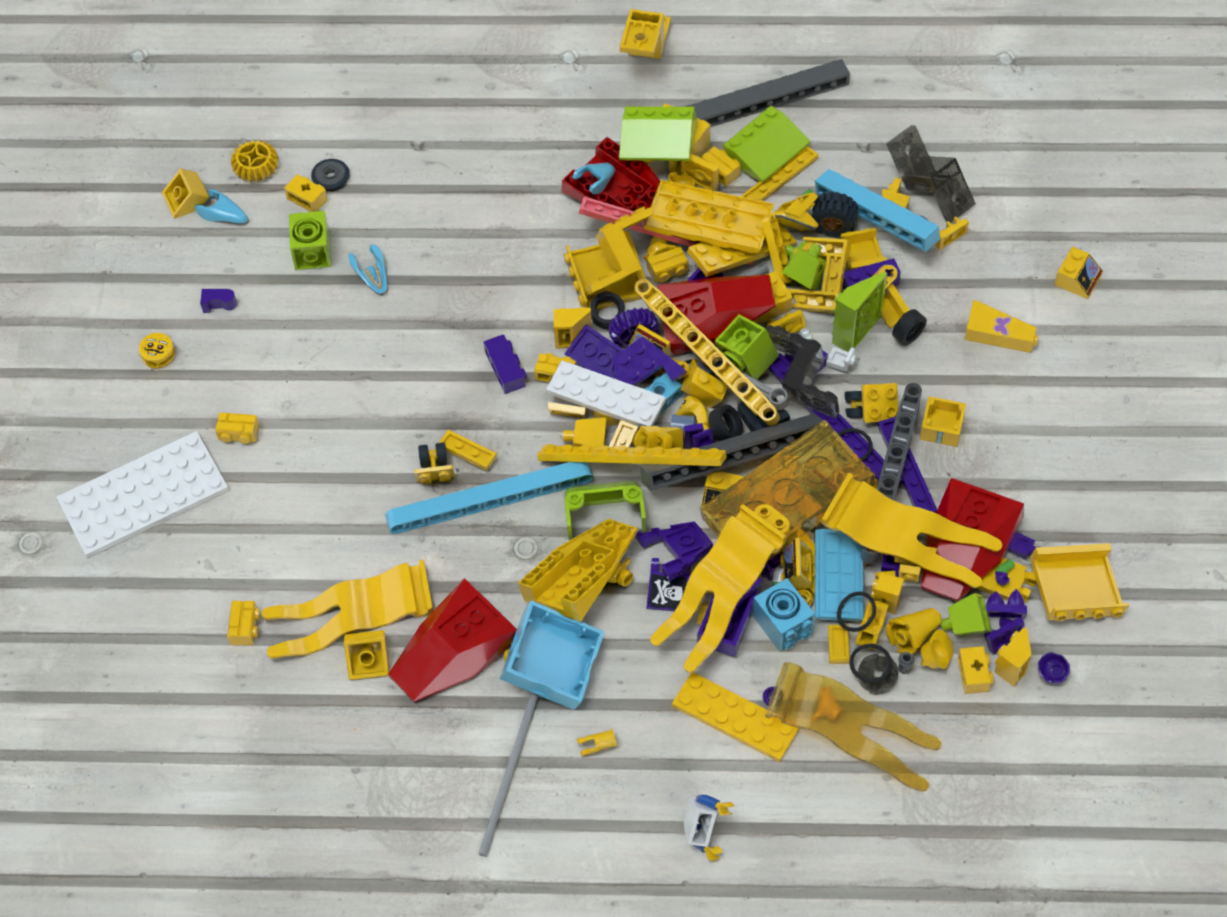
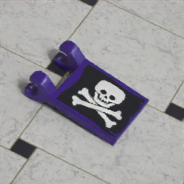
M652 558L646 609L674 612L682 599L690 578L691 566L682 574L669 581L663 572H659V558Z

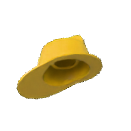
M936 630L930 640L921 647L922 660L920 664L921 666H928L930 669H946L954 651L952 641L945 631Z

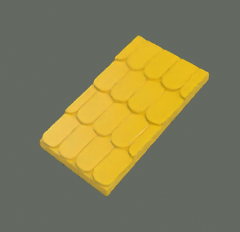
M661 180L651 205L654 214L646 219L643 229L667 236L674 235L692 241L699 240L727 249L731 247L748 253H758L761 250L765 237L762 219L772 214L774 203Z

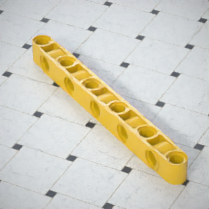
M640 279L636 282L635 291L644 303L756 416L769 426L779 422L780 415L765 395L659 289H656L647 279ZM644 287H649L646 292H641ZM669 311H673L670 317H666ZM693 336H698L696 341L690 342ZM718 361H723L720 367H715ZM748 386V390L746 392H740L742 387ZM768 412H774L771 418H766Z

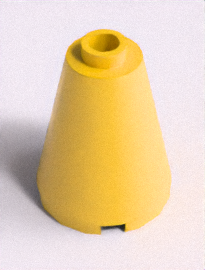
M927 608L891 619L885 628L890 644L897 646L899 654L904 652L914 654L940 626L941 614L934 608Z

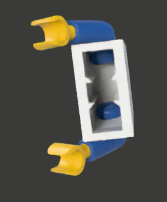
M706 794L698 795L697 797L692 796L689 798L684 817L687 844L694 845L700 851L706 852V857L710 861L720 859L717 854L722 853V849L719 846L709 847L717 815L716 810L718 809L719 814L722 816L732 815L733 813L728 811V807H734V804L732 802L720 803V800Z

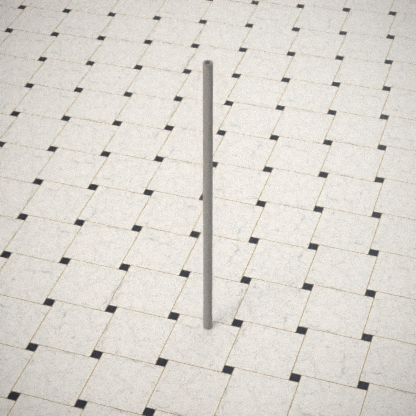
M532 692L478 853L482 857L487 856L539 695Z

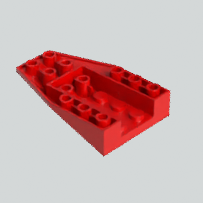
M606 137L596 146L595 156L587 163H610L615 167V173L605 189L599 194L591 193L589 191L590 186L598 181L597 177L591 176L588 171L575 180L572 176L576 170L573 169L562 180L561 192L581 202L584 197L636 211L641 207H645V209L651 207L661 181L649 165L642 160H620V145Z
M770 275L712 277L657 285V289L712 343H716L715 340L739 314L751 321H755L776 307ZM669 311L666 317H670L673 311ZM663 322L665 339L670 341V351L676 356L691 351ZM693 336L690 342L696 341L698 336Z
M951 478L936 514L959 525L980 530L994 536L1002 542V548L994 552L980 546L954 543L927 535L926 547L937 548V555L966 567L983 579L1002 561L1024 518V503ZM923 568L922 589L957 602L973 589L959 580L945 577Z
M464 578L420 624L391 668L388 676L415 703L477 676L511 647L517 628Z

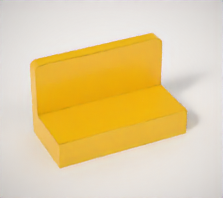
M893 284L886 288L881 316L889 329L893 328L897 321L910 310Z

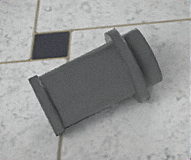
M909 652L901 653L898 657V670L900 673L905 674V670H907L908 674L911 671V666L914 664V656Z

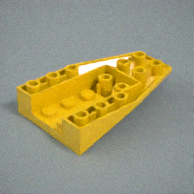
M608 518L557 547L518 582L524 601L528 603L534 601L557 611L563 616L581 622L638 532L637 527Z

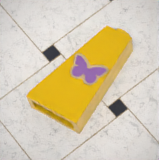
M973 300L965 340L1031 353L1032 347L1037 346L1039 335H1035L1037 327L977 300Z

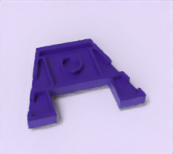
M643 336L612 357L617 380L633 386L638 385L662 367L673 382L688 373L682 366Z
M695 521L670 525L669 529L660 530L658 527L651 528V532L645 533L639 530L635 535L636 540L642 547L661 540L676 559L661 565V571L669 581L700 560L713 547V542Z

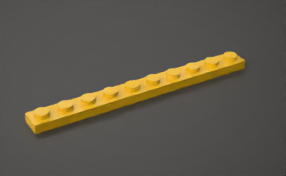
M547 444L541 448L537 456L538 461L721 466L726 459V450H719L717 448L700 450L699 448L681 449L680 447L663 449L662 447L644 448L643 446L626 448V446L608 447L606 445L590 447L589 445L572 446L570 444L554 446L553 444Z

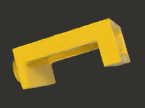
M866 228L860 231L841 234L840 239H848L851 243L849 262L846 261L848 271L887 260L886 256H882L876 238V228Z

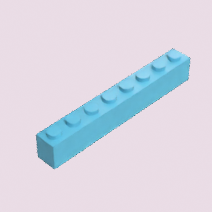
M828 169L815 180L816 194L821 196L822 193L839 192L840 194L844 193L848 197H852L857 202L859 208L857 216L924 252H927L940 240L939 226L912 213L878 193L870 191L853 180L840 175L838 172Z

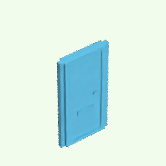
M815 529V619L838 621L837 610L841 601L853 592H863L862 546L841 531ZM854 596L847 600L841 611L842 621H863V596Z

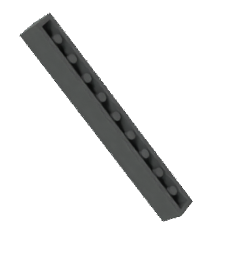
M840 59L685 107H695L696 117L710 124V127L765 111L770 106L774 108L847 86L850 82V72L844 61Z
M813 413L699 447L700 450H709L711 448L726 450V459L721 466L639 465L641 480L652 491L826 439L825 422Z

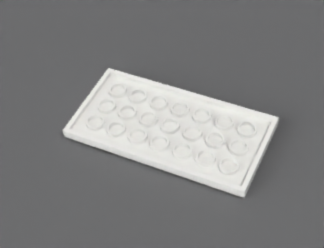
M195 431L69 490L56 498L86 557L90 558L224 494L229 489L198 432Z

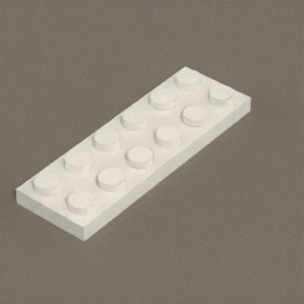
M563 360L546 389V394L638 427L653 426L666 401V397Z

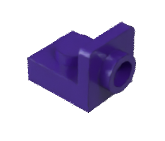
M782 550L771 554L761 572V576L766 577L769 581L773 580V569L781 564L780 556L783 554Z

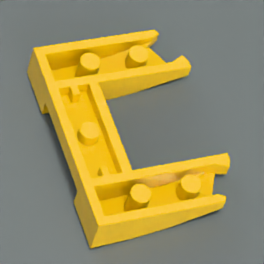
M803 237V240L807 243L802 249L809 251L812 243L823 247L819 257L826 259L821 291L788 289L796 304H792V307L834 314L836 308L835 299L842 290L846 261L849 262L851 243L848 239Z

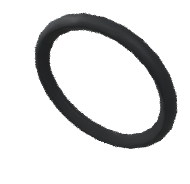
M847 428L835 435L832 448L835 455L842 461L859 463L871 455L873 443L870 436L864 431L856 428ZM847 432H857L867 439L869 450L859 459L845 458L836 448L838 438Z
M858 591L847 595L841 601L837 610V619L840 626L850 632L864 630L875 618L876 603L873 597L866 592ZM864 596L872 604V614L869 620L860 627L852 628L846 626L841 618L842 607L850 598Z
M864 644L857 647L852 652L849 660L852 673L858 679L868 683H876L887 678L893 665L889 652L877 644ZM875 648L882 651L888 659L887 671L881 677L873 679L861 676L856 671L853 663L855 655L860 650Z

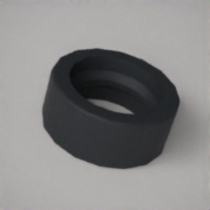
M602 292L597 294L590 304L591 319L597 326L609 329L611 319H603L598 316L596 312L598 304L603 301L615 303L618 308L617 315H620L621 311L625 312V305L619 295L613 292Z
M911 309L897 321L892 330V335L902 345H908L922 333L927 319L916 309Z
M723 405L710 412L708 419L709 427L717 440L722 441L742 434V419L735 408L730 405ZM723 418L728 424L729 431L724 425Z

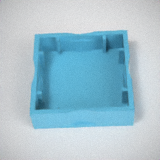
M530 601L523 610L500 679L575 710L582 702L590 678L591 665L597 656L604 631L586 623L569 619L553 609Z

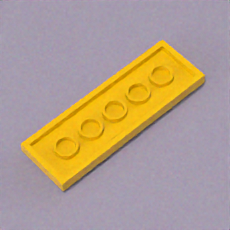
M779 224L785 248L788 244L795 247L797 241L784 225ZM764 237L761 250L758 253H748L731 247L727 249L706 242L690 246L687 251L706 277L770 256L766 237Z
M694 672L690 673L672 702L673 708L779 763L800 726Z

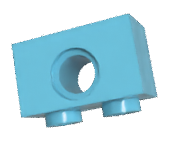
M666 372L661 377L658 376L648 388H644V390L666 397L659 415L682 396V390L680 389L682 385L678 381L673 382Z

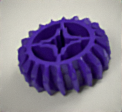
M642 307L639 309H628L625 312L621 311L620 315H615V318L611 319L609 324L610 338L619 347H628L639 324L657 333L658 320L653 311L643 309Z

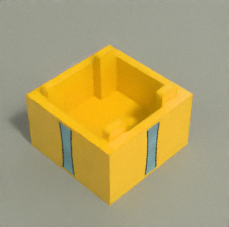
M928 396L919 440L957 447L966 403Z

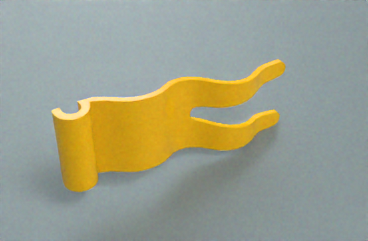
M847 474L821 518L823 525L833 531H841L856 543L872 551L905 559L933 573L959 580L972 588H978L982 584V579L974 572L937 555L917 540V536L923 533L945 541L980 546L994 552L1002 548V542L986 532L954 523L929 510L898 503L886 497L868 483L855 480L852 477L853 474Z
M742 504L738 515L730 517L710 552L693 570L677 609L651 636L650 641L652 645L660 646L672 634L687 624L696 613L705 594L712 592L714 599L707 626L701 639L684 663V669L688 673H693L718 647L726 633L738 602L754 585L771 554L777 553L784 546L787 536Z
M419 560V564L416 566H409L408 562L399 564L371 578L340 582L328 588L318 597L305 603L276 605L264 608L261 614L265 620L310 619L320 616L334 607L338 606L340 608V612L315 633L300 639L289 640L270 646L267 649L268 657L275 659L286 656L313 654L350 632L381 628L410 614L414 617L430 615L433 612L424 560Z

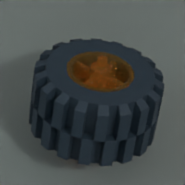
M839 192L822 193L821 196L818 195V198L814 201L815 205L811 217L819 225L815 230L821 234H826V236L841 237L843 233L853 232L859 209L857 202L852 197H848L844 193L840 194Z

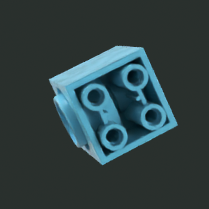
M788 578L754 597L753 617L779 652L784 649H791L796 642L801 639L805 640L812 635L815 613Z

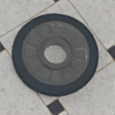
M325 159L314 166L311 172V179L313 183L323 186L325 190H332L343 186L347 182L350 172L348 166L343 161ZM328 172L335 173L333 176H326Z

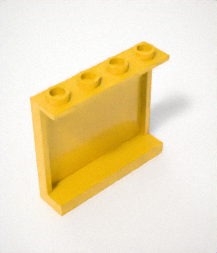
M629 230L624 231V234L641 270L586 297L584 292L587 288L586 284L597 278L603 280L602 277L611 272L612 269L600 245L570 251L569 245H566L564 259L565 263L570 265L568 270L570 277H574L573 285L575 292H579L578 300L580 306L590 308L593 298L602 292H613L619 295L624 303L641 299L635 291V284L638 280L646 278ZM644 287L641 292H646L649 287ZM603 301L598 304L596 310L615 306L616 304L611 301Z
M1110 543L1035 548L1030 556V561L1048 620H1082L1090 617L1099 619L1105 616L1116 618L1125 613L1130 605L1129 603H1122L1108 559V555L1112 551Z

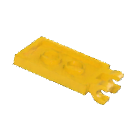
M1003 558L982 579V584L977 588L989 594H993L996 591L1007 601L1011 593L1017 589L1021 593L1024 603H1027L1031 590L1021 587L1023 583L1034 587L1037 581L1034 572H1026V566L1014 562L1015 567L1008 572L1009 582L1006 585H999L995 579V569L1008 560Z

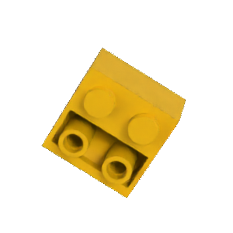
M591 308L553 309L555 349L569 348L585 324L592 328Z
M1025 627L1020 632H1014L1010 638L1011 642L1007 646L1004 644L997 653L999 657L995 661L996 668L994 673L1013 687L1026 674L1032 656L1028 629Z

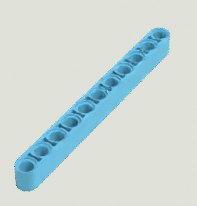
M568 462L393 508L385 513L390 533L399 534L562 491L570 487L581 486L590 483L594 477L589 462Z

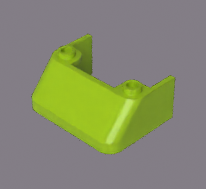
M635 481L576 486L566 489L564 492V504L569 541L572 539L570 511L578 510L583 506L627 502L629 504H639L642 533H645L646 515L640 485Z

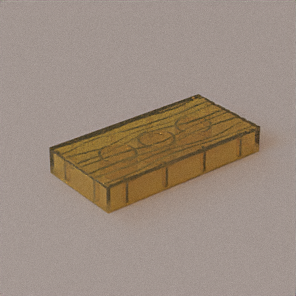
M824 420L700 507L701 518L719 538L726 522L732 515L734 517L738 515L742 504L755 512L759 505L768 504L789 520L790 530L786 535L785 546L793 539L802 537L821 523L822 516L848 473L853 474L852 477L859 482L864 481L871 486L874 485V474L827 421ZM763 511L761 514L766 515L768 512ZM777 523L776 525L780 527V526H782L783 524H782V523ZM783 547L777 553H772L768 560H770L772 557L783 550Z

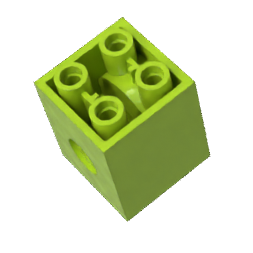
M325 211L289 214L290 251L295 270L331 267L330 231Z
M740 314L715 340L719 350L741 372L756 380L779 356L766 328Z

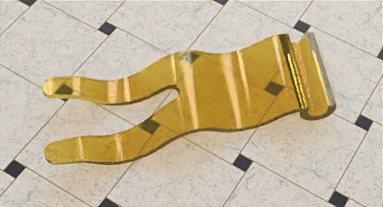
M790 662L783 663L765 714L766 718L777 717L781 720V723L818 733L850 756L885 771L902 784L921 792L928 789V780L910 770L889 750L861 733V727L868 726L899 735L920 747L931 750H939L942 744L938 737L923 732L906 719L891 711L865 701L839 681L826 676L805 672L801 666Z

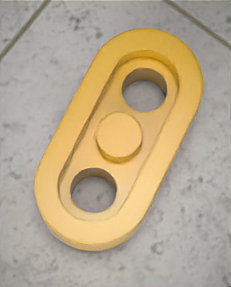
M768 504L759 505L755 509L756 514L785 535L788 534L790 523L785 516ZM763 511L768 512L766 515L761 514ZM782 523L783 525L779 527L776 524Z

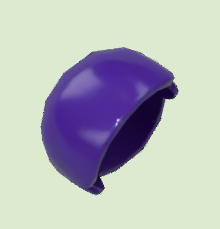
M1049 652L1040 658L1038 672L1044 681L1051 684H1060L1066 681L1070 675V664L1063 655Z

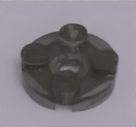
M879 654L866 656L859 665L858 673L865 678L873 679L878 678L874 676V671L876 670L877 672L882 671V676L888 668L886 655L885 657L879 656ZM892 659V670L887 678L876 683H868L860 679L858 681L872 695L889 692L898 681L897 664Z

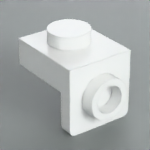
M833 347L826 365L847 373L849 367H853L857 356H854L855 348L851 347L850 351L847 352Z

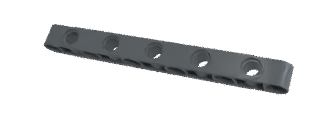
M909 383L905 387L877 486L879 492L894 501L897 496L920 408L922 388L917 383ZM862 546V560L867 564L876 563L880 553L875 551L869 552L872 550Z

